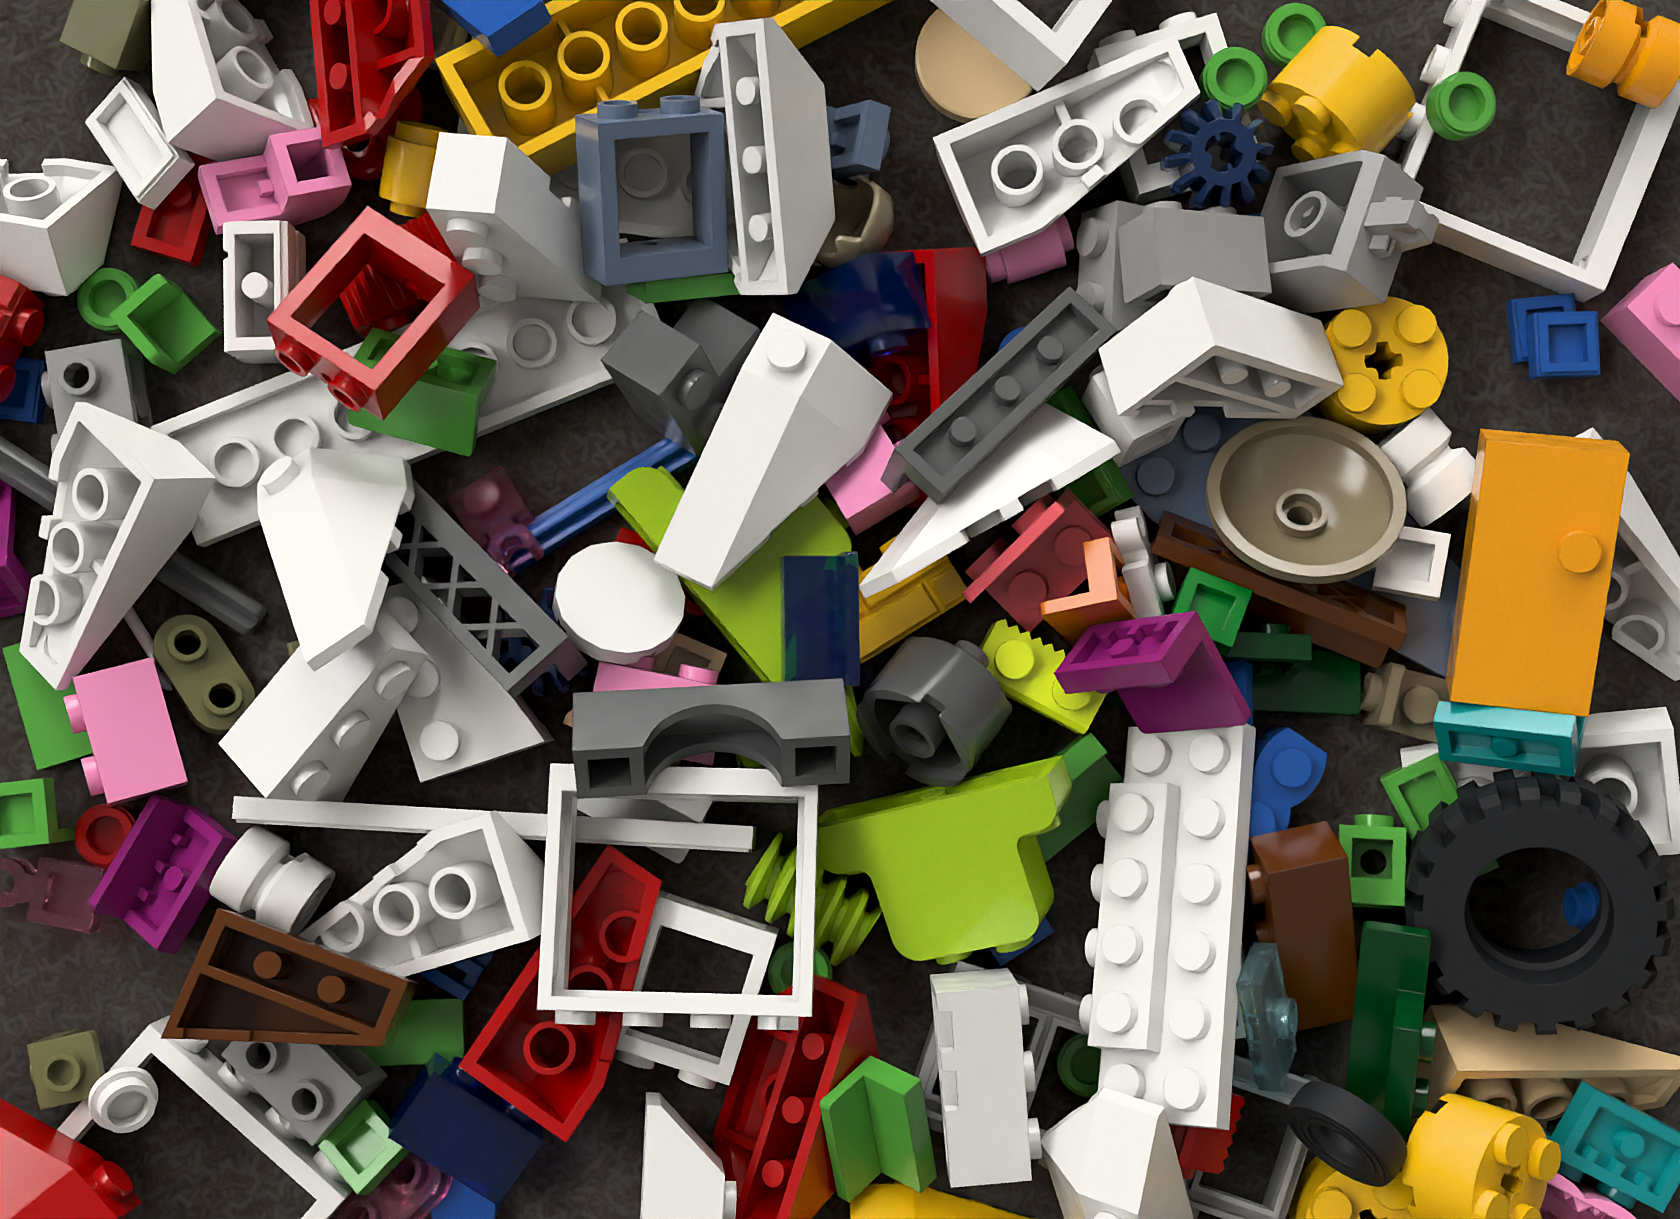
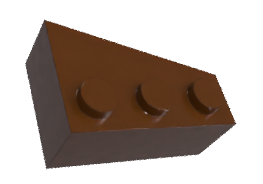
M217 908L160 1039L390 1046L395 1041L419 982L237 912Z

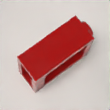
M367 206L270 314L266 322L276 347L273 352L285 367L301 377H306L308 373H311L328 384L329 392L348 409L360 412L364 408L384 421L480 308L475 274ZM367 264L429 303L372 370L310 330Z

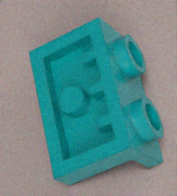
M1583 1080L1553 1134L1544 1130L1548 1140L1559 1144L1561 1150L1559 1173L1576 1182L1581 1181L1584 1173L1599 1180L1595 1186L1598 1191L1629 1209H1632L1638 1200L1663 1213L1680 1184V1131Z

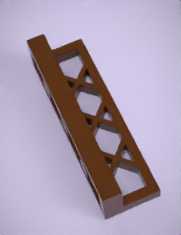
M1164 510L1151 541L1153 543L1151 553L1157 555L1159 563L1168 562L1170 564L1176 589L1180 588L1190 567L1252 590L1253 592L1244 616L1264 624L1288 625L1291 627V634L1311 635L1312 643L1377 669L1380 668L1389 648L1397 651L1400 650L1407 636L1406 605L1346 581L1307 584L1270 576L1253 568L1237 557L1223 543L1214 529Z

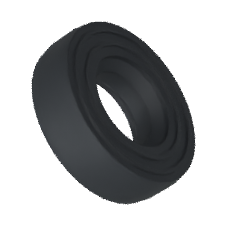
M1310 1081L1300 1088L1286 1111L1287 1123L1296 1137L1323 1162L1355 1181L1375 1187L1386 1186L1395 1178L1405 1162L1408 1152L1407 1146L1396 1128L1368 1103L1340 1087L1322 1081Z

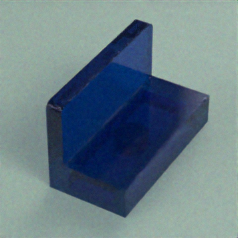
M842 552L836 556H782L780 558L781 682L843 678L844 688L859 686L858 552Z

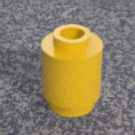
M397 120L395 134H388L379 196L391 201L389 209L391 212L418 218L421 214L428 213L426 204L439 132L448 133V130L415 121Z

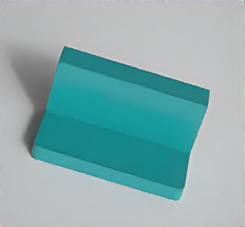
M1438 701L1433 720L1440 760L1575 777L1587 723V717L1453 701Z

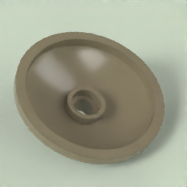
M1298 416L1295 419L1272 418L1241 430L1231 437L1218 451L1212 462L1205 493L1206 508L1213 528L1223 543L1237 557L1253 568L1270 576L1307 584H1325L1347 580L1376 566L1395 546L1400 536L1407 510V498L1402 479L1390 458L1375 443L1359 432L1342 424L1307 416ZM1291 521H1297V522H1300V523H1302V524H1304V525H1298V524L1292 523Z

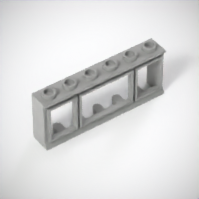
M967 957L952 963L949 973L989 969L970 963ZM1012 973L1018 984L1026 985L1029 1016L1037 1018L1026 1050L1032 1052L1035 1086L1037 1089L1057 1026L1089 1036V1034L1083 1031L1079 1020V1008L1084 997L1065 992L1062 995L1033 985L1029 979ZM933 1018L914 1076L921 1079L929 1129L944 1133L941 1096L939 1093L932 1091L938 1075ZM1234 1054L1232 1086L1287 1105L1290 1104L1300 1088L1306 1083L1321 1081L1319 1078L1306 1073L1304 1077L1278 1069L1271 1062L1247 1054L1246 1057ZM1026 1092L1027 1113H1029L1035 1092ZM1288 1125L1262 1205L1200 1184L1203 1171L1195 1170L1192 1180L1183 1178L1194 1219L1198 1218L1200 1211L1222 1219H1286L1308 1148L1296 1137ZM1039 1128L1040 1138L1042 1139L1047 1130ZM1042 1151V1158L1038 1159V1164L1048 1169Z

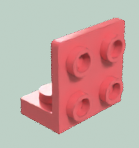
M1069 489L1057 500L1049 493L1039 498L1012 525V528L1020 536L1011 545L1001 536L965 571L973 580L961 593L969 603L986 590L1030 633L1044 620L1041 615L1040 603L1068 597L1088 577L1083 542L1109 537L1114 544L1115 541L1112 532Z

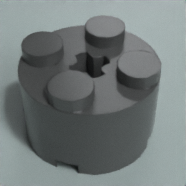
M913 636L905 640L867 688L863 700L857 706L856 718L866 740L886 761L894 753L910 764L904 772L906 775L925 784L950 787L959 783L972 770L1011 716L1012 706L1006 699L998 681L987 669L989 665L988 657L978 646L964 640L958 641L953 645L935 638Z

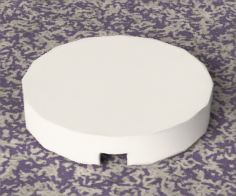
M615 541L590 545L571 556L558 574L552 609L556 621L559 618L561 626L566 630V634L581 652L603 662L621 665L640 662L641 657L649 656L656 652V656L667 649L679 631L684 615L685 595L678 575L656 564L654 561L656 554L641 546Z

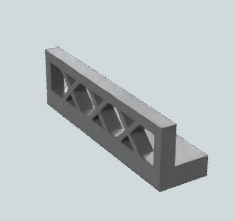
M1069 286L894 448L880 481L895 493L911 479L926 495L939 505L1099 353L1098 349L1113 338L1117 329Z
M412 478L415 498L411 510L406 512L414 521L412 543H400L399 549L388 554L386 553L383 562L513 699L551 665L568 681L572 679L588 663L569 636ZM427 536H428L433 542H427ZM447 556L453 562L450 582L424 584L421 582L425 557ZM409 558L408 567L400 559ZM465 576L470 579L469 582H465ZM486 596L492 602L489 623L461 624L459 622L463 597ZM438 598H448L447 607ZM504 616H505L510 622H505V623H504ZM526 637L537 649L513 671L508 673L499 663L502 638ZM487 638L486 649L477 639Z

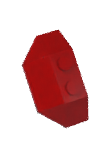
M309 0L322 148L335 150L377 135L420 82L435 59L429 0Z
M814 973L813 1017H799L798 1030L758 1029V1015H751L713 1133L715 1154L722 1160L725 1181H736L737 1201L735 1219H812L836 1191L820 1111V1102L870 1055L880 1059L866 994ZM793 985L777 995L792 996Z

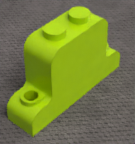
M660 466L658 469L639 467L630 471L610 487L606 497L654 554H656L685 490L664 467ZM816 496L804 508L799 506L770 533V539L714 591H710L678 575L681 586L701 608L708 619L762 683L789 681L802 669L806 659L805 647L809 644V640L789 616L790 612L843 567L850 557L852 545L850 537L845 530L850 525L839 506L827 496L822 500Z
M1060 755L966 777L955 786L939 787L931 785L828 809L818 818L817 863L831 873L845 875L866 873L871 878L892 942L898 952L908 959L914 961L935 959L937 964L945 965L958 962V960L961 961L970 956L975 950L995 947L999 953H1008L1022 949L1033 941L1032 935L1038 929L1054 901L1053 886L1036 835L1049 832L1061 824L1058 813L1068 800L1072 790V783L1064 757Z

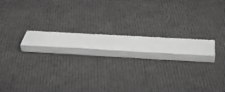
M234 796L232 819H236L238 823L429 834L432 830L491 811ZM497 811L522 839L546 840L547 814ZM577 816L575 842L752 852V849H755L757 827Z

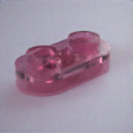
M410 1141L414 1148L369 1195H359L353 1191L341 1206L337 1219H363L367 1211L369 1212V1219H424L442 1201L450 1188L453 1173L448 1155L438 1146L420 1141ZM414 1164L415 1176L408 1184L406 1174L408 1169Z

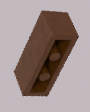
M1327 821L1249 837L1252 864L1245 867V888L1251 904L1257 905L1258 918L1249 920V930L1258 958H1263L1264 970L1255 972V982L1264 1010H1275L1285 1033L1353 1019L1358 966L1347 854Z

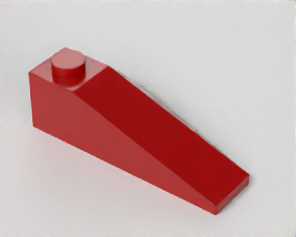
M977 247L880 251L867 263L855 269L841 271L843 318L848 336L854 337L862 334L872 369H867V371L893 393V399L886 410L891 420L882 425L892 444L905 439L977 372L987 316L986 256L981 257ZM918 487L921 497L905 507L920 508L928 495Z
M609 844L573 895L568 990L633 991L662 889L663 880ZM539 946L458 1067L566 1143L606 1086L622 1030L623 1012L596 1011L595 1025L555 1024V1010H537Z
M0 1098V1219H125L142 1203L132 1191L133 1183L130 1177L119 1165L111 1161H105L99 1153Z

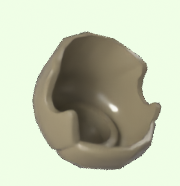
M862 174L857 175L856 181L858 185L847 186L832 179L835 221L815 258L816 262L826 268L844 271L855 269L867 263L884 248L893 231L894 203L891 196L878 184L870 181Z

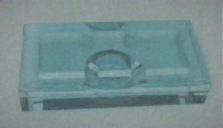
M1254 942L1253 946L1250 947L1236 982V988L1255 1083L1258 1085L1259 1090L1282 1092L1297 1049L1295 1035L1298 1025V1008L1294 998H1287L1277 943Z

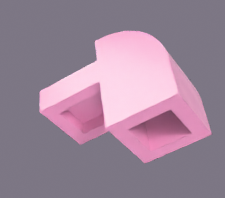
M321 126L269 135L263 155L201 165L197 173L216 235L223 234V223L280 220L288 221L292 226L323 217L334 211L345 201L352 186L341 148L335 150L322 148Z

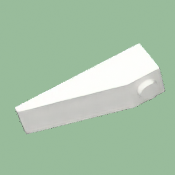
M151 0L153 94L168 144L223 162L263 154L269 135L314 128L303 89L292 69H282L279 71L265 47V44L273 36L264 20H254L249 11L238 0Z
M1176 35L933 137L939 164L961 217L981 257L1043 232L1200 97V90Z
M67 158L44 159L41 164L43 173L9 174L7 159H0V275L20 282L30 290L40 291L49 296H68L76 291L81 283L104 263L123 179L114 166Z
M772 313L737 376L654 557L655 563L710 591H714L770 539V533L799 506L804 508L819 494L818 489L842 466L848 467L864 452L893 399V393L831 339Z
M87 402L75 403L51 458L48 478L58 482L53 515L42 516L39 537L48 540L43 574H39L31 579L19 652L56 691L65 690L73 682L72 677L78 676L190 533L216 479L176 439Z
M1045 403L939 505L929 496L858 586L864 598L899 583L969 542V536L972 538L1023 511L1024 506L1052 491L1059 490L1119 454L1121 450L1116 441Z
M1593 427L1575 436L1579 438L1602 439ZM1627 471L1604 618L1613 624V640L1672 680L1677 681L1680 680V557L1632 476Z
M309 447L293 459L291 457H283L274 462L265 470L260 481L257 483L258 516L305 662L314 672L373 632L389 578L381 571V567L386 553H391L399 549L403 534L395 527L398 513L401 515L411 510L415 498L411 466L403 457Z
M494 810L432 830L418 841V845L395 863L382 869L366 886L348 900L340 902L298 936L403 977L528 941L541 935L544 862L501 815Z

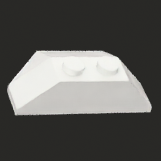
M774 18L715 24L711 35L713 45L703 62L694 96L700 97V106L724 113L728 268L735 275L734 283L740 295L796 294L835 221L825 87Z
M1103 1087L1086 1104L1072 1111L1046 1131L1042 1137L1041 1148L1064 1219H1194L1166 1111L1163 1106Z
M646 1092L640 1219H735L737 1201L736 1181H725L722 1160L660 1093Z

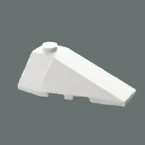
M1658 707L1590 714L1587 717L1575 775L1591 781L1598 793L1605 795L1610 792L1625 804L1632 818L1640 821L1659 856L1680 854V784L1674 729L1667 708ZM1437 743L1401 748L1402 768L1437 753ZM1446 761L1458 784V788L1472 780L1477 783L1478 787H1482L1495 782L1493 772L1508 770L1507 768ZM1513 769L1515 778L1532 777V771ZM1555 774L1557 779L1568 781L1571 777Z

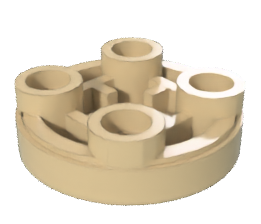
M938 8L924 24L916 45L915 75L926 99L943 115L958 122L968 123L1031 95L1034 88L941 9Z

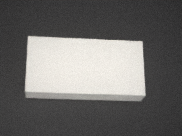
M124 77L85 121L138 203L153 210L159 206L195 165L186 150L167 143L158 109L142 86L127 77Z

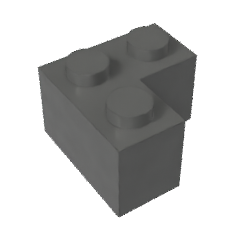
M698 298L695 299L673 328L640 310L600 361L642 423L698 457L704 450L737 376L761 332L757 326L710 299Z

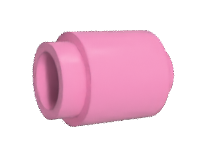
M1062 214L1043 232L986 255V270L991 283L1006 279L1008 284H1012L1066 266L1065 253L1075 250V246L1065 214Z

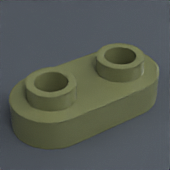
M178 615L168 619L159 627L153 642V657L158 669L193 722L199 728L211 734L226 735L255 700V692L251 682L216 629L207 620L196 615ZM190 636L198 641L200 648L193 654L185 655L176 650L174 643L180 637ZM217 689H226L233 694L235 702L227 708H218L211 703L209 696Z

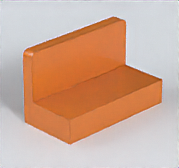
M1109 537L1083 542L1090 592L1040 603L1042 618L1072 647L1075 646L1090 625L1136 619L1127 584H1125L1122 574V568L1125 565L1123 556Z

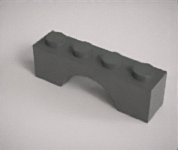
M843 678L573 693L572 752L577 799L646 795L656 777L668 766L683 758L708 752L733 753L753 759L766 767L782 787L849 783L850 728Z

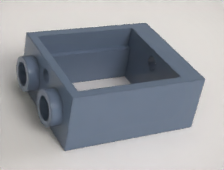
M672 95L660 98V108L638 110V102L607 100L597 103V113L576 114L575 132L583 273L605 286L728 272L724 113L700 106V97ZM690 133L693 235L620 243L615 140Z

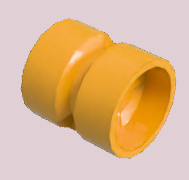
M1599 0L1575 41L1566 67V75L1602 89L1614 82L1617 86V95L1648 108L1656 109L1668 97L1680 78V23L1658 15L1647 22L1643 20V8L1623 0Z

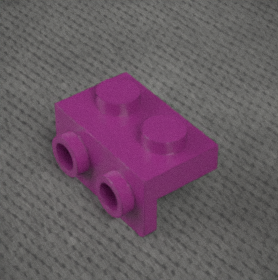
M154 794L149 798L88 904L97 913L123 919L155 950L176 955L211 896L209 889L218 868L238 839L201 809Z

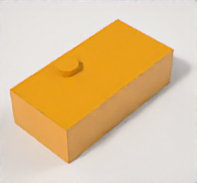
M1480 429L1445 679L1450 701L1589 717L1630 453L1619 441Z

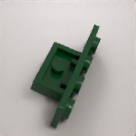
M1261 624L1252 627V632H1238L1227 657L1221 655L1224 662L1246 660L1253 665V712L1353 717L1361 711L1360 662L1334 651L1312 650L1311 635L1291 634V627L1288 625ZM1117 690L1106 694L1104 703L1107 706L1126 707Z
M1366 921L1363 924L1345 1090L1359 1097L1382 1114L1396 1128L1407 1145L1411 1117L1420 1118L1427 1107L1429 1079L1416 1077L1418 1062L1432 1064L1436 1023L1423 1021L1432 933L1422 928Z

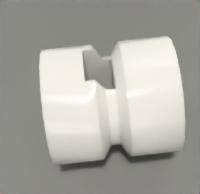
M1430 407L1420 415L1398 426L1377 444L1396 467L1405 488L1407 511L1421 527L1429 525L1444 515L1472 492L1476 460L1465 448L1451 449L1448 443L1452 433Z
M255 824L245 832L227 854L211 882L209 892L210 895L238 913L253 909L256 911L257 921L298 935L309 922L330 889L335 878V871L307 853H303L295 858L290 855V844L287 840L263 825Z

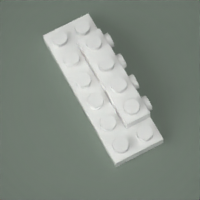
M1247 723L1243 726L1144 734L1138 727H1128L1124 783H1110L1109 800H1104L1099 804L1096 814L1098 831L1105 838L1103 864H1097L1091 875V891L1095 900L1100 903L1098 928L1091 929L1085 941V955L1089 965L1094 968L1092 994L1085 995L1080 1004V1025L1083 1031L1089 1034L1088 1046L1101 1049L1098 1091L1105 1087L1163 1106L1169 1125L1229 1130L1246 885L1245 867L1247 866L1256 735V728Z

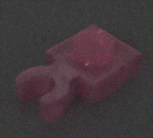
M502 465L448 498L466 533L485 552L488 551V555L510 578L515 573L509 564V560L516 550L527 548L537 561L544 557L541 544L526 527L536 520L515 483Z
M45 856L40 857L36 872L33 865L23 858H1L0 870L9 871L14 877L15 885L10 893L0 891V907H10L30 902L26 921L84 933L99 931L102 914L95 912L88 902L109 867H98L89 863Z

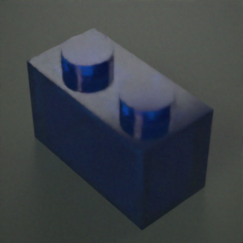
M913 252L866 253L802 283L798 293L782 295L788 320L831 339L861 366H864L862 356L869 353L871 356H882L904 350L909 347L907 337L931 328Z
M435 1052L391 1113L388 1138L489 1201L499 1205L543 1143L542 1126L458 1067L463 1060L462 1058L454 1056L451 1061H448Z

